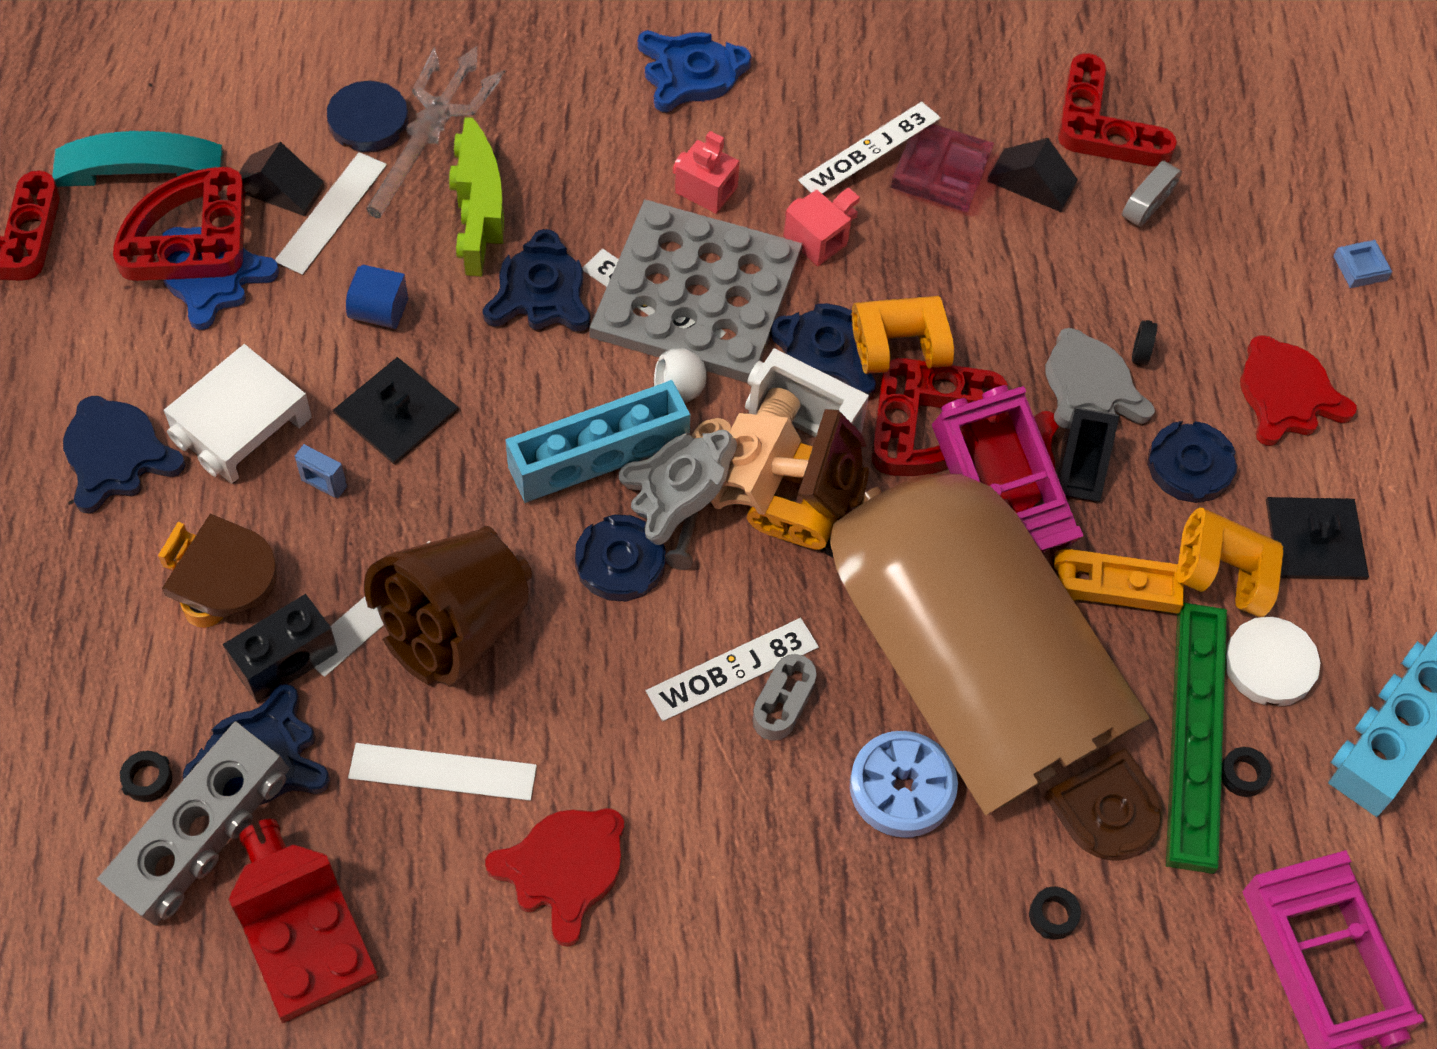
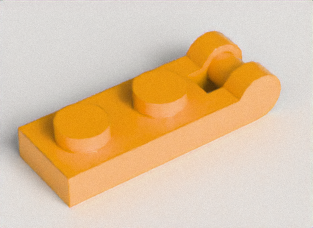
M1062 549L1055 553L1054 569L1058 571V578L1073 601L1079 599L1178 614L1183 607L1184 585L1177 581L1178 564L1073 549ZM1079 571L1089 573V580L1076 578V573Z

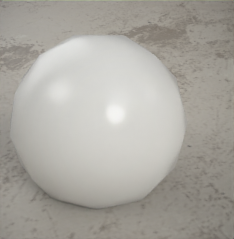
M685 348L670 349L662 354L656 363L654 386L673 380L684 403H687L699 396L706 385L704 362L694 352Z

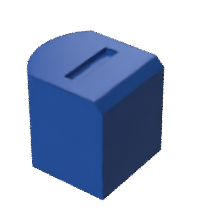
M368 265L359 266L346 296L347 317L353 320L397 329L409 299L405 274Z

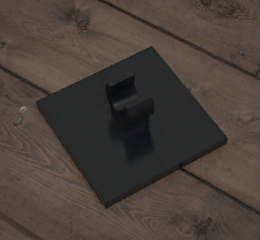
M398 357L333 409L336 416L394 465L459 411L458 406Z
M1267 497L1266 506L1271 538L1280 542L1283 546L1280 578L1368 579L1369 575L1355 499Z

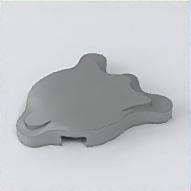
M1065 328L1059 333L1056 339V346L1051 351L1050 357L1045 364V374L1048 383L1057 398L1058 406L1054 413V420L1057 425L1067 429L1074 407L1112 414L1118 412L1138 424L1146 423L1151 419L1155 412L1154 406L1136 390L1129 368L1114 349L1101 341L1088 337L1077 329Z
M727 430L702 433L703 437L693 438L689 433H685L665 444L652 457L643 461L627 463L620 469L619 481L628 489L641 490L632 500L631 508L638 516L647 518L645 535L653 544L661 545L665 543L677 525L687 517L703 509L721 490L727 477L730 461L737 448L736 439Z

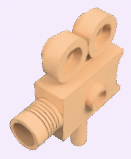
M772 388L768 391L757 414L739 413L732 427L728 421L721 418L706 420L692 433L693 438L703 437L702 433L727 430L737 441V448L730 461L726 480L719 493L711 501L715 509H721L731 504H744L754 507L758 514L764 515L783 476L804 477L809 460L793 458L801 442L798 433L792 425L801 406L799 399L793 393L782 388Z

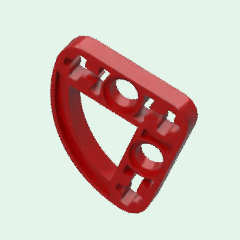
M230 167L201 169L173 178L144 196L128 213L115 239L113 257L120 275L127 280L146 281L226 277L236 273L242 266L246 194L240 173ZM228 185V200H221L220 191H222L223 186ZM203 197L201 234L146 236L152 226L168 212L186 202ZM227 215L234 218V221L226 227L212 225L213 221L219 216ZM176 251H186L190 254L181 263L167 261L168 257ZM225 251L224 258L217 259L220 252ZM198 252H203L201 253L203 260H199ZM155 254H157L159 262H153L156 261ZM140 255L137 257L136 262L130 263L133 260V256Z
M908 358L891 360L888 372H884L882 375L871 455L875 468L881 473L892 476H921L947 470L948 466L939 445L913 450L918 406L942 408L947 403L961 398H966L968 403L983 399L982 394H984L982 388H989L991 390L1007 385L1004 377L990 370L956 365L928 368L926 362ZM897 375L905 376L906 384L903 395L895 394ZM939 379H946L952 382L956 389L951 393H941L934 388L932 383ZM965 384H969L968 395L962 394ZM890 409H900L908 415L909 419L903 423H893L887 419L885 413ZM996 415L986 418L989 422L996 424ZM890 437L898 438L896 458L888 457L887 450ZM964 438V441H965L966 446H967L968 451H969V447H968L967 441H966V439Z

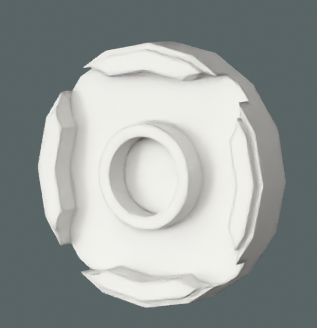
M1276 617L1254 618L1240 625L1227 643L1225 651L1227 675L1237 690L1253 702L1264 705L1267 702L1279 704L1278 706L1291 705L1303 699L1318 679L1321 662L1317 647L1305 631L1290 621Z

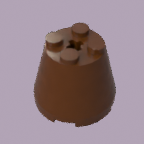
M484 526L479 530L386 555L367 569L364 579V593L367 607L371 609L377 608L379 616L389 633L382 640L397 661L421 682L429 685L436 680L446 683L449 687L473 669L526 608L529 600L527 581L532 578V570L525 558L520 555H514L507 545L499 539L494 529Z

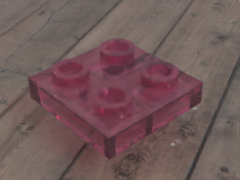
M931 124L909 138L892 177L891 188L968 212L991 157L994 143Z

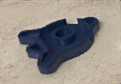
M550 229L537 231L531 240L523 245V251L517 253L511 259L509 255L505 258L499 274L500 289L497 295L483 308V319L487 324L500 326L518 314H525L528 316L529 326L534 330L543 329L554 323L564 324L569 329L578 332L586 330L590 326V312L585 308L580 299L583 292V268L579 260L576 262L574 258L567 254V248L561 243L556 232Z
M828 303L815 304L813 311L806 312L801 316L797 312L790 316H780L774 320L771 328V338L783 349L785 354L868 394L869 398L873 396L876 381L872 374H865L863 372L853 334L852 310Z
M89 396L79 402L76 415L67 427L63 438V450L78 480L74 502L79 511L83 513L97 511L111 495H137L142 489L140 476L144 473L150 472L175 477L184 470L186 464L183 455L179 451L165 446L156 438L153 425L143 411L128 403L107 401L101 396Z
M288 684L275 688L268 700L258 708L234 714L220 721L212 728L213 735L207 741L204 750L200 748L196 758L189 762L183 771V779H185L236 721L277 753L290 768L285 774L286 781L281 790L269 800L264 799L260 805L268 803L290 791L320 794L330 784L329 773L323 765L300 756L304 749L314 744L316 736L309 725L296 717L300 699L297 690ZM235 777L229 780L224 786L223 796H232L238 793L243 786V777Z

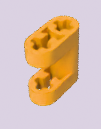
M940 296L853 303V334L865 374L888 372L890 365L888 339L918 336L928 368L952 366L954 360L953 338Z
M800 443L793 458L809 460L813 446ZM783 476V478L797 484H801L803 478ZM775 495L764 515L758 514L752 506L747 514L748 522L759 532L814 550L825 548L832 534L833 524L839 519V517L820 514L804 499L800 504Z
M1199 507L1190 515L1184 526L1177 567V581L1197 591H1205L1217 575L1220 560L1239 568L1235 597L1236 607L1256 617H1264L1270 612L1278 596L1283 546L1274 539Z

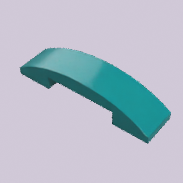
M122 131L98 134L72 141L55 149L52 177L57 187L96 186L97 175L176 173L178 177L201 169L222 167L223 148L221 144L209 140L169 132Z

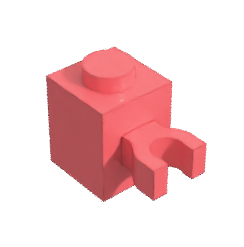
M709 131L706 135V143L697 140L688 152L683 151L678 156L673 167V174H675V193L717 214L738 187L740 161L722 152L724 137Z
M848 187L833 202L817 189L805 198L796 199L790 204L785 213L784 237L802 243L801 252L816 266L821 265L847 246L851 221L857 217L858 213L853 206L859 203L860 197Z

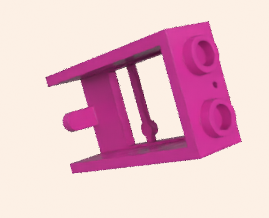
M1003 385L982 394L983 399L968 403L966 398H961L947 403L941 408L942 412L932 423V427L950 474H962L980 482L959 427L1008 411L1033 475L1003 485L994 483L990 487L1001 495L1002 492L1036 482L1044 504L1018 512L1017 515L1042 553L1061 545L1062 549L1070 547L1081 539L1083 533L1080 526L1076 525L1025 396V387L1022 386L1009 390L1007 385Z
M1341 851L1255 875L1242 893L1309 1049H1363L1378 1043L1382 1049H1393L1410 1042L1412 1038L1409 1033L1422 1024L1424 1019L1422 1014L1417 1013L1349 865L1351 859L1347 851ZM1338 904L1347 923V929L1303 942H1297L1287 918ZM1351 937L1356 943L1385 1010L1334 1025L1302 951Z

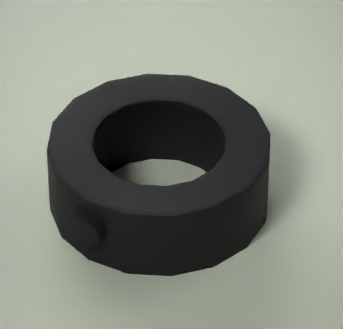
M1142 320L1139 325L1132 353V362L1134 364L1148 365L1157 334V323H1153L1151 320Z
M1245 746L1235 748L1227 754L1222 762V783L1230 792L1237 796L1250 797L1257 795L1265 788L1271 778L1269 761L1262 752L1254 748ZM1237 762L1250 764L1256 770L1257 780L1247 782L1240 779L1234 772V764Z
M149 750L131 755L123 763L120 770V782L123 786L121 788L123 793L140 802H150L162 797L169 790L172 783V771L169 767L170 762L168 758ZM146 766H153L159 769L158 778L153 784L140 787L133 783L135 773L139 769Z
M1057 886L1046 887L1038 892L1030 905V922L1036 932L1041 934L1043 938L1063 939L1074 931L1080 921L1081 908L1079 901L1074 894L1065 888ZM1052 901L1060 903L1067 911V922L1058 925L1050 923L1042 913V905Z

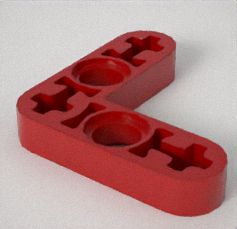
M1082 53L1074 57L1067 76L1058 132V141L1061 146L1076 153L1157 167L1164 160L1169 163L1177 144L1175 135L1170 130L1161 126L1099 115L1106 65L1100 57L1091 53ZM1084 71L1090 72L1089 83L1082 82ZM1083 97L1088 99L1092 105L1080 107L1072 99ZM1075 130H1080L1081 135L1075 134ZM1096 133H1100L1098 139L1094 138ZM1111 134L1121 135L1126 139L1127 143L1122 145L1114 144L1109 141L1107 136ZM1136 140L1140 141L1138 146L1134 145ZM1154 144L1159 145V149L1154 148Z
M38 170L26 173L19 179L16 185L4 236H0V280H30L41 273L44 267L60 201V193L52 175L45 171ZM37 193L38 195L36 200L38 202V205L35 204V201L32 196ZM29 219L41 221L40 225L32 231L19 229L21 224ZM22 245L25 246L29 256L23 257L24 249Z

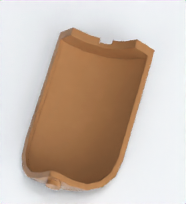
M962 474L921 475L902 482L884 492L879 487L868 490L864 493L857 508L833 524L830 545L834 562L852 602L985 816L1006 806L1055 776L1057 773L1052 766L1060 761L1065 768L1075 761L1078 762L1150 719L1017 513L992 487Z

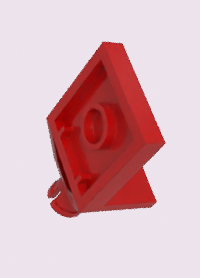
M264 819L258 821L266 839L264 844L260 843L252 824L243 829L239 834L241 844L245 847L251 863L244 866L228 899L243 927L282 1023H285L377 980L379 977L337 883L327 855L296 845L286 847L277 820Z

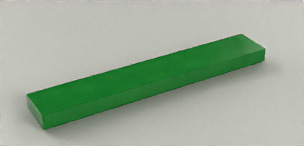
M1183 602V607L1179 614L1177 613L1165 866L1215 874L1219 866L1227 609Z

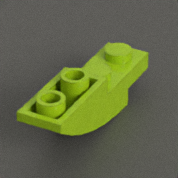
M465 117L462 134L456 133L454 140V157L458 158V166L451 165L449 174L450 191L457 192L458 208H461V223L466 225L465 233H458L456 255L457 258L464 259L465 276L482 277L487 243L503 244L505 225L502 187L498 164L484 132L474 118Z

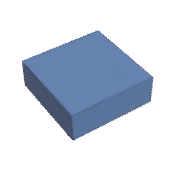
M1376 240L1338 247L1334 254V258L1350 288L1388 281L1392 274V270Z
M303 444L295 455L301 481L334 498H339L347 488L342 464Z

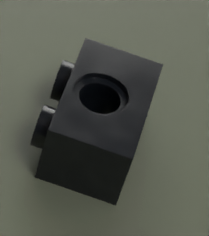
M306 593L223 644L232 669L257 704L269 697L278 686L290 684L338 653L332 628Z

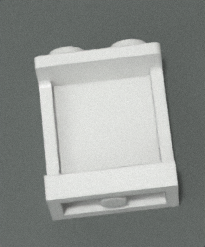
M245 344L164 409L170 426L167 434L171 440L183 451L190 448L198 455L197 458L200 464L208 473L214 477L220 474L231 484L239 478L236 465L288 420L300 428L312 418L306 393Z
M775 348L765 362L758 361L754 365L747 384L751 386V392L745 404V409L749 410V414H757L770 389L782 388L793 393L801 404L792 422L794 427L816 437L824 410L831 409L839 410L862 434L869 398L868 394Z

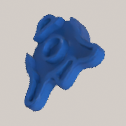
M646 30L637 39L639 51L657 60L645 66V78L657 87L654 94V107L661 112H669L684 102L708 101L725 95L733 87L739 76L745 73L751 66V53L747 48L732 45L727 41L726 46L712 41V34L695 32L671 37Z
M173 227L166 230L162 236L201 234V227ZM244 248L242 266L231 276L168 279L163 281L168 290L174 296L183 300L188 306V319L191 326L197 330H204L213 324L219 310L241 306L245 302L246 296L244 289L241 287L246 283L272 282L277 278L279 268L275 259L252 254ZM176 251L168 257L167 261L181 263L190 254L186 251ZM225 251L220 252L217 259L224 258ZM198 252L199 260H203L201 255L203 252Z

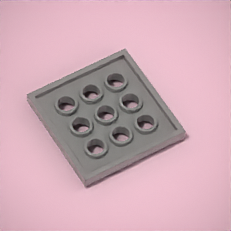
M644 199L590 325V338L659 358L670 349L685 348L694 352L704 362L706 371L747 383L754 365L763 358L771 336L773 322L779 315L799 261L802 243ZM665 242H675L681 248L669 252L663 250L660 246ZM705 253H714L721 259L714 263H708L701 260L700 256ZM745 264H754L761 270L755 274H747L739 268ZM659 273L665 275L668 280L661 284H655L648 281L647 277L651 274ZM692 285H702L708 289V292L702 295H693L686 289ZM732 296H741L748 303L744 306L736 307L729 304L727 299ZM646 305L653 308L655 312L649 316L642 317L636 315L633 310L638 306ZM679 317H688L694 320L695 324L690 328H680L673 321ZM718 329H729L736 336L729 340H722L717 338L714 332Z

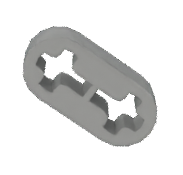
M1165 160L1162 161L1132 194L1123 209L1122 217L1138 227L1143 226L1172 193L1181 177L1182 171Z
M791 654L781 658L760 693L754 706L752 721L755 731L764 739L775 741L787 737L792 732L813 692L817 676L816 667L807 657ZM795 671L801 672L803 674L802 681L798 680L791 692L785 690L787 676H791ZM778 702L784 704L781 719H777L774 724L766 722L767 713L771 714Z

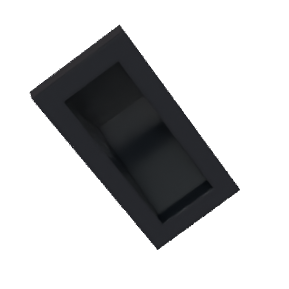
M1049 138L1005 148L987 180L989 183L1059 212H1062L1078 181Z
M281 141L250 155L239 171L247 196L302 216H306L325 187L324 181Z
M1074 407L1062 439L1058 479L1065 496L1101 501L1119 421L1118 414Z

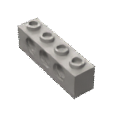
M235 721L97 880L139 915L156 926L161 919H168L179 909L185 898L183 893L194 880L205 877L214 868L219 859L218 852L230 838H238L241 831L251 824L253 819L252 813L264 799L269 800L281 790L286 781L285 774L290 768L277 753ZM235 777H243V786L238 793L232 796H223L224 786L229 780ZM209 816L207 829L200 835L190 836L189 829L192 822L198 817ZM167 855H174L175 863L171 871L163 876H156L155 868L159 860Z

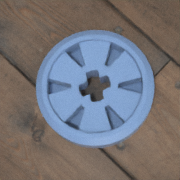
M892 731L873 738L858 753L850 776V794L860 816L876 830L895 837H916L938 827L950 813L958 789L956 769L945 750L927 736L910 731ZM895 776L901 780L910 777L913 780L912 791L910 792L905 787L899 791L895 789Z

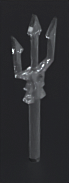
M434 46L412 89L414 96L426 109L417 113V120L407 125V133L412 137L367 206L366 210L372 217L380 218L426 144H439L440 131H445V123L449 118L453 116L475 115L507 71L503 70L482 79V89L469 105L449 104L467 73L477 68V46L458 59L460 67L441 96H431L424 88L432 72L440 71Z

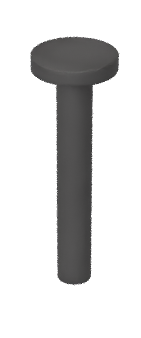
M698 512L684 520L676 550H671L666 554V563L675 569L687 570L692 566L693 559L687 551Z

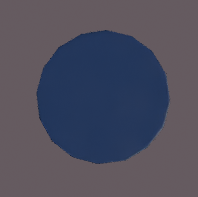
M373 80L355 82L342 87L332 96L326 108L329 131L334 139L342 145L343 142L351 145L353 150L361 152L379 151L393 145L400 139L399 134L403 132L404 128L406 131L409 124L407 104L401 93L386 83Z
M1183 421L1174 422L1161 429L1149 448L1147 465L1152 479L1165 493L1178 500L1199 503L1214 500L1226 492L1237 473V464L1234 457L1236 452L1233 444L1221 431L1206 423L1194 421L1193 424H1182Z
M614 514L604 517L602 522H598L594 526L592 523L584 529L576 543L575 568L581 583L592 594L608 601L627 602L643 597L657 586L665 569L666 548L664 543L655 545L646 538V521L632 515Z

